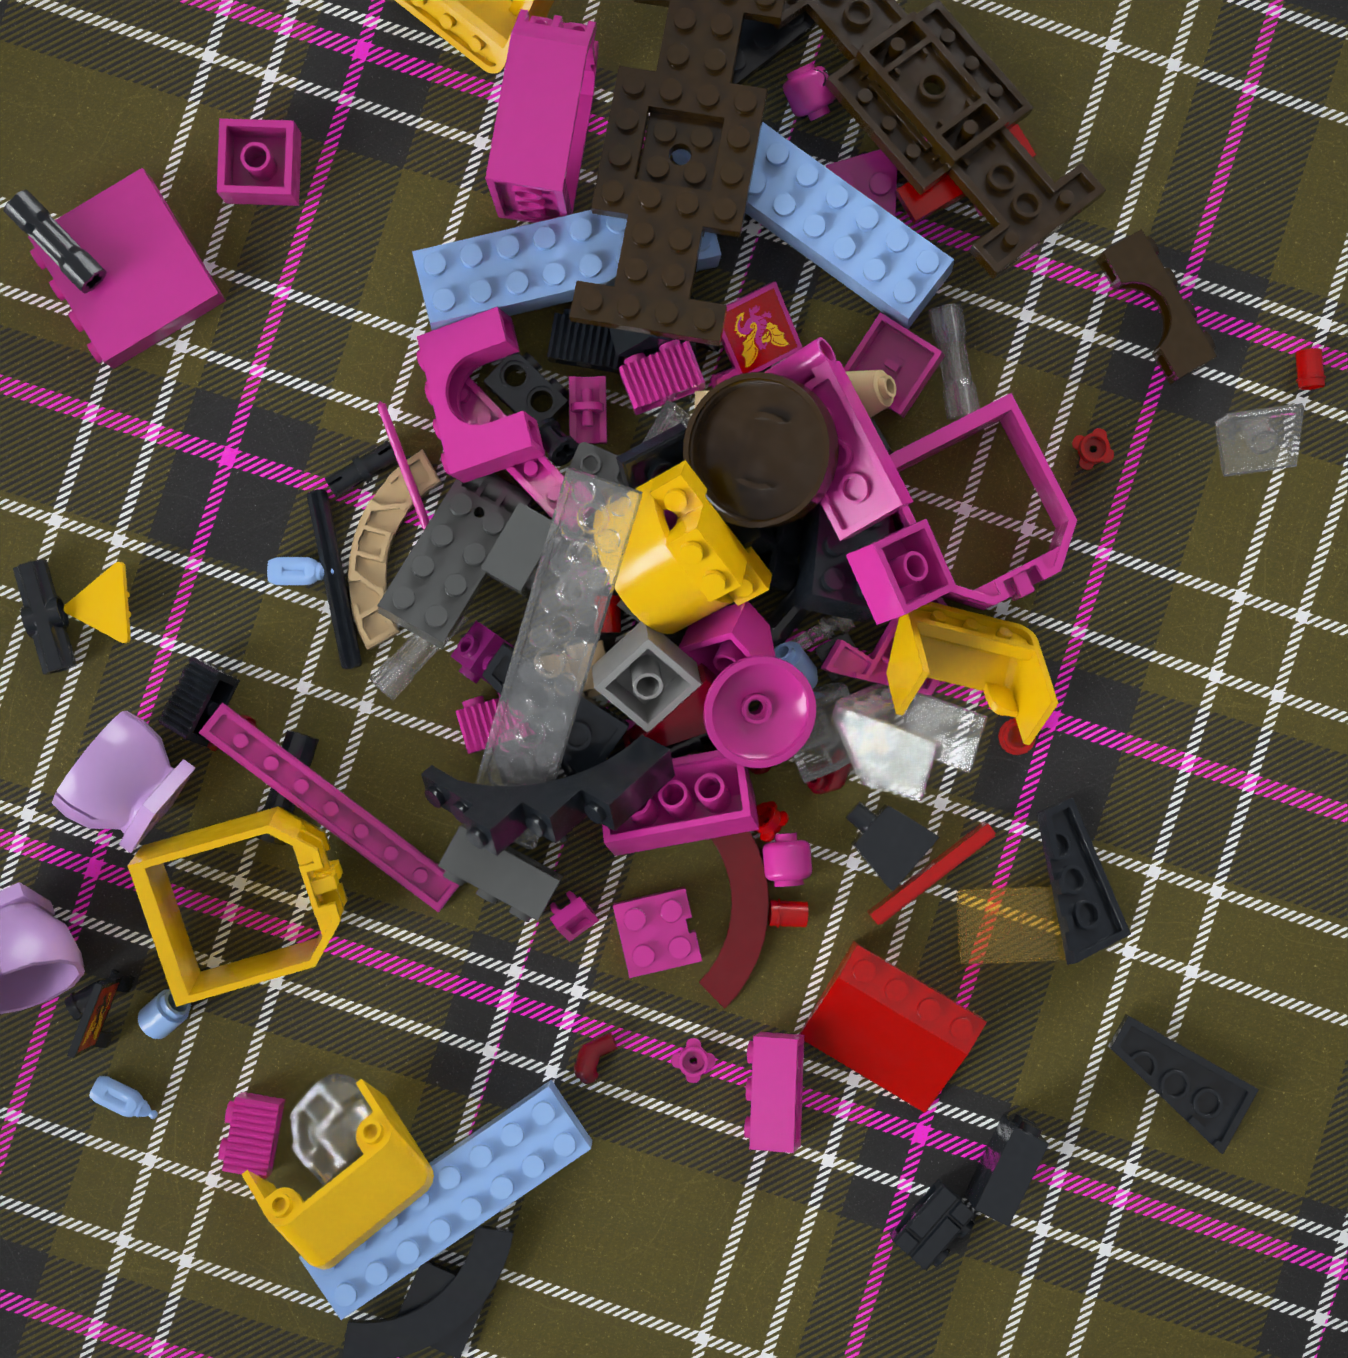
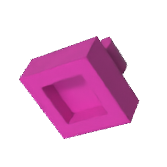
M568 891L566 895L570 899V904L562 910L554 902L550 904L551 911L555 914L550 920L556 929L570 942L598 922L599 919L581 897H577L573 892Z

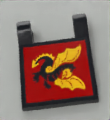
M113 969L108 978L95 983L67 1056L75 1058L94 1047L108 1048L113 1032L102 1031L116 992H130L135 977L121 975L119 971Z

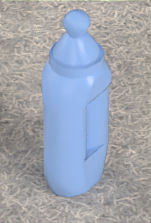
M276 557L268 561L267 577L268 582L274 585H311L318 580H323L324 569L320 562L310 557Z
M99 1076L90 1091L89 1097L95 1103L124 1117L136 1116L139 1118L149 1116L151 1119H155L158 1115L157 1111L151 1110L147 1101L143 1099L137 1090L108 1076Z

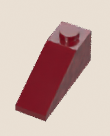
M701 663L698 666L701 685L648 733L637 724L631 727L623 735L625 748L641 735L666 747L707 733L704 724V703L708 690L717 676Z

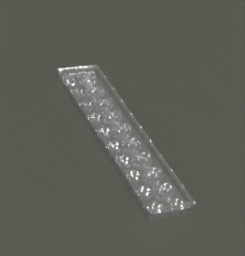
M572 467L566 469L475 784L520 786L557 779L643 492ZM528 828L512 843L532 850L536 847L539 836L533 834Z

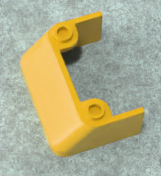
M395 0L476 65L492 74L498 73L505 68L511 32L520 9L528 10L529 21L531 16L546 18L554 0Z
M929 602L899 617L886 671L896 714L904 715L926 678H931L984 691L990 709L998 715L1015 717L1023 744L1030 745L1059 703L1038 638L1029 628L1018 623L935 602Z
M363 1079L356 1082V1085L373 1110L359 1124L356 1131V1141L363 1155L305 1202L300 1194L291 1188L282 1187L277 1189L274 1184L249 1170L241 1174L268 1221L307 1263L322 1270L330 1269L425 1194L433 1183L434 1173L431 1165L388 1098Z

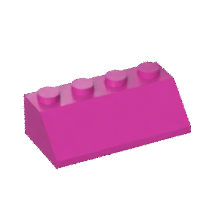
M718 750L672 758L675 776L616 831L602 824L604 844L615 856L759 830L755 794L748 767L730 761Z

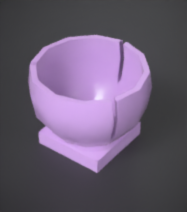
M122 711L107 724L80 756L57 789L52 804L65 817L89 829L121 830L124 835L119 845L132 853L172 807L195 767L184 759L176 768L171 767L162 738L143 719L128 711Z
M20 882L0 891V1014L21 1011L50 1001L74 987L85 972L82 953L67 925L53 917L55 912L51 901Z

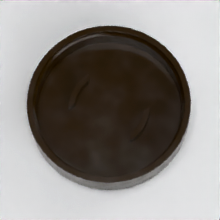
M764 372L736 375L724 380L711 389L693 411L686 428L683 443V459L687 461L706 486L707 493L705 497L724 521L748 528L779 527L792 523L809 513L828 491L836 472L839 453L836 427L822 400L812 390L796 380Z

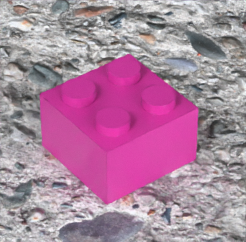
M219 118L217 193L226 204L299 206L302 133L296 123L291 120Z
M927 519L897 530L846 555L876 625L906 615L957 589Z

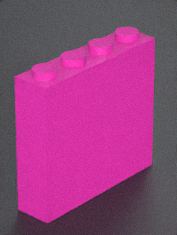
M143 168L55 220L107 272L103 281L92 291L85 294L80 291L48 254L28 236L34 246V249L30 250L32 257L42 270L47 268L53 277V280L49 282L52 290L61 301L66 299L72 311L68 313V316L79 332L85 330L91 342L87 344V347L98 363L104 362L113 369L226 301L153 179Z

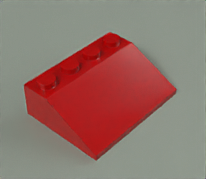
M853 941L803 1025L799 1035H805V1042L926 1113L964 1061L987 1022L979 1015Z

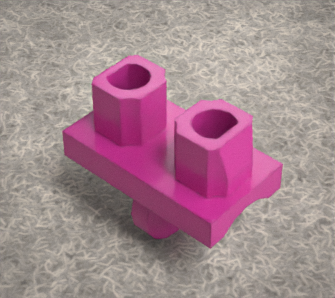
M569 376L570 436L578 444L582 442L607 444L606 376Z

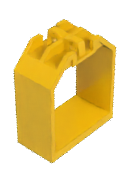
M274 807L140 847L128 864V869L176 1007L316 967L341 921V915L348 900L342 882L339 883V879L343 874L339 859L328 860L326 851L330 850L331 847L325 830L280 807ZM266 833L292 845L314 915L321 931L318 938L200 972L164 863Z

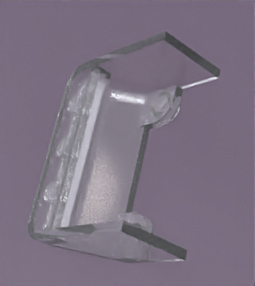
M878 683L837 700L832 715L853 770L861 778L860 782L874 789L886 788L919 802L923 800L934 760L967 773L972 771L987 716L922 693L915 695L903 716L898 715L895 712L890 687Z

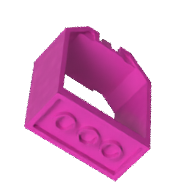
M520 9L510 36L485 177L497 215L500 218L536 223L573 214L595 89L599 50L598 41H595L596 22L588 21L587 25L572 22L563 23L562 16L554 15L553 20L545 17L531 16L529 21L528 10Z
M1012 393L890 454L899 473L999 421L1001 422L1055 526V531L1046 554L975 590L956 585L957 589L941 596L980 610L994 606L1011 597L1012 601L1023 598L1035 591L1034 584L1060 572L1077 523V519ZM909 506L893 514L899 529L917 523Z

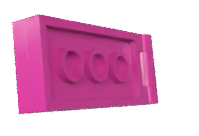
M817 338L764 372L791 378L808 387L822 400L833 419L838 436V463L833 481L820 503L840 541L854 537L914 502L841 362L836 361L835 354L825 339Z

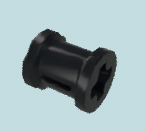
M546 418L538 423L544 450L548 453V459L555 466H563L569 463L574 457L579 445L578 442L561 431V426L556 419Z

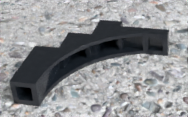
M641 735L610 759L580 773L549 782L520 786L474 784L457 780L433 765L427 768L421 776L426 790L424 793L427 800L434 807L444 808L452 813L458 821L466 824L468 830L466 835L478 849L484 848L498 856L528 828L536 836H544L554 843L559 842L586 816L594 823L603 824L616 831L675 776L670 749Z

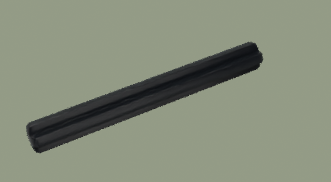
M317 489L307 493V500L319 559L324 569L323 579L340 663L343 669H354L362 665L329 497L326 490Z

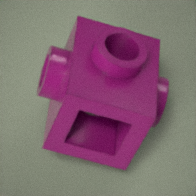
M476 620L466 635L459 641L451 657L462 665L459 672L476 684L480 678L489 683L482 674L502 643L505 642L517 651L519 650Z

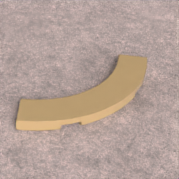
M423 449L407 459L421 498L442 483ZM400 467L388 476L384 484L367 504L359 520L349 557L348 582L351 608L358 632L367 650H371L400 633L398 625L379 614L377 607L387 591V564L393 540L402 521L414 507Z

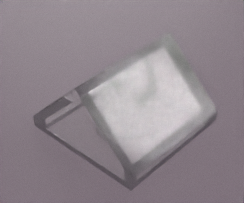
M1303 404L1233 412L1216 420L1215 427L1224 477L1297 467L1304 415Z

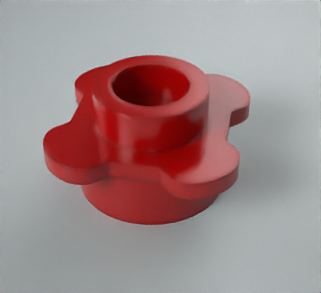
M1096 428L1087 436L1077 435L1072 440V447L1077 450L1080 457L1079 466L1084 470H1090L1095 464L1100 462L1109 463L1114 458V451L1110 449L1107 433L1101 428ZM1095 446L1096 452L1092 453L1090 447Z
M773 801L756 806L759 830H754L753 832L757 831L760 833V839L764 842L771 841L775 834L789 820V815L785 811L780 812L777 809V804Z

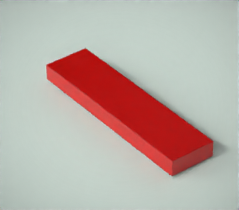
M982 822L874 905L867 913L877 925L883 924L993 839L996 834L989 823Z

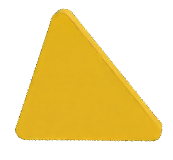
M123 562L114 563L64 606L65 613L121 643H129L131 640L129 619L131 612L128 606L130 594L127 591L125 564Z

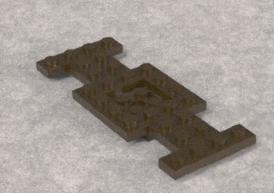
M634 0L636 3L669 8L657 70L650 71L619 66L591 205L592 214L627 219L614 286L576 281L569 317L571 322L720 346L727 305L691 299L702 237H704L705 232L740 238L742 234L768 96V89L732 83L743 22L746 19L781 25L785 0ZM678 149H683L691 154V158L686 164L676 165L670 160L671 154Z
M785 0L781 25H772L779 30L806 11L842 52L849 63L830 75L826 80L825 86L914 189L922 195L949 175L994 227L993 230L975 242L969 250L992 279L1080 214L1105 193L1106 189L1083 163H1080L1057 182H1054L1013 136L1009 129L1030 115L1034 107L939 0L934 1L919 13L912 11L908 15L895 0ZM925 83H935L940 87L942 94L930 95L925 91L923 85Z

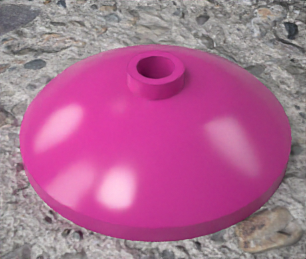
M767 655L750 656L740 659L725 668L716 677L708 690L703 711L706 732L716 749L724 757L738 765L750 768H766L780 764L791 758L804 746L813 730L816 719V700L813 689L803 673L783 659ZM754 700H758L760 703L759 708L753 712L749 711V704Z

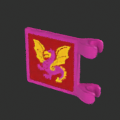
M773 281L727 305L721 341L733 368L711 376L710 383L714 388L719 383L733 376L760 372L803 348L776 282Z

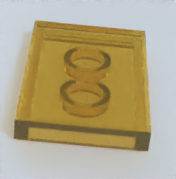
M1051 886L956 889L960 964L1066 961Z

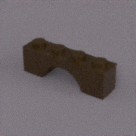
M1142 229L1104 250L1096 261L1114 291L1134 290L1141 292L1153 300L1159 308L1163 320V332L1161 340L1152 352V355L1171 385L1217 357L1214 352L1216 346L1210 334L1205 330L1202 331L1196 322L1197 314L1188 299L1183 300L1177 290L1178 282L1170 268H1164L1158 258L1159 249L1152 237L1145 236Z

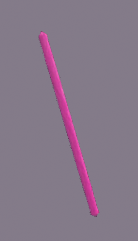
M380 401L377 408L424 531L430 522L387 406Z

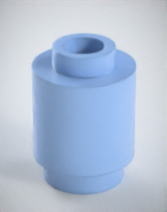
M789 641L778 645L774 649L777 658L791 663L803 673L812 689L816 686L818 682L817 667L799 643Z
M170 989L163 990L140 1010L138 1014L139 1026L151 1038H165L187 1019L191 1003L176 1007Z

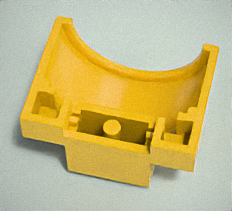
M686 460L597 510L594 518V535L597 550L614 589L625 605L641 622L656 632L663 634L676 633L733 602L739 606L769 590L772 573L752 547L744 548L705 497L707 493L706 486ZM664 510H669L678 516L677 522L671 530L668 528Z

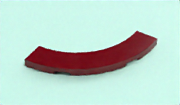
M750 831L711 838L724 861L731 888V916L723 946L709 970L699 980V983L724 1009L738 995L748 980L762 949L768 922V884L759 849Z

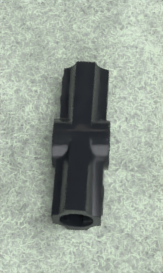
M47 560L30 561L14 567V576L23 602V607L20 610L22 622L27 634L34 640L43 675L58 673L76 667V659L66 629L69 627V617L64 612L65 605L62 599L56 594Z

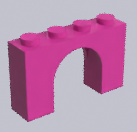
M495 307L417 336L420 349L417 351V360L421 369L426 374L428 384L425 385V394L429 403L434 408L436 418L433 419V428L437 437L442 442L444 453L441 454V461L447 474L466 483L545 455L537 420L526 412L520 411L486 424L473 425L467 423L461 411V391L468 377L482 365L520 352L512 318L499 307Z

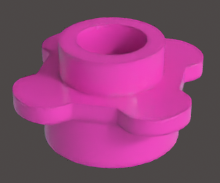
M697 1038L688 1039L686 1047L680 1053H674L671 1057L673 1067L680 1068L682 1073L686 1075V1080L690 1083H697L707 1068H713L716 1062L715 1056L712 1053H707L701 1047V1042ZM695 1057L697 1062L695 1064L690 1063V1058Z

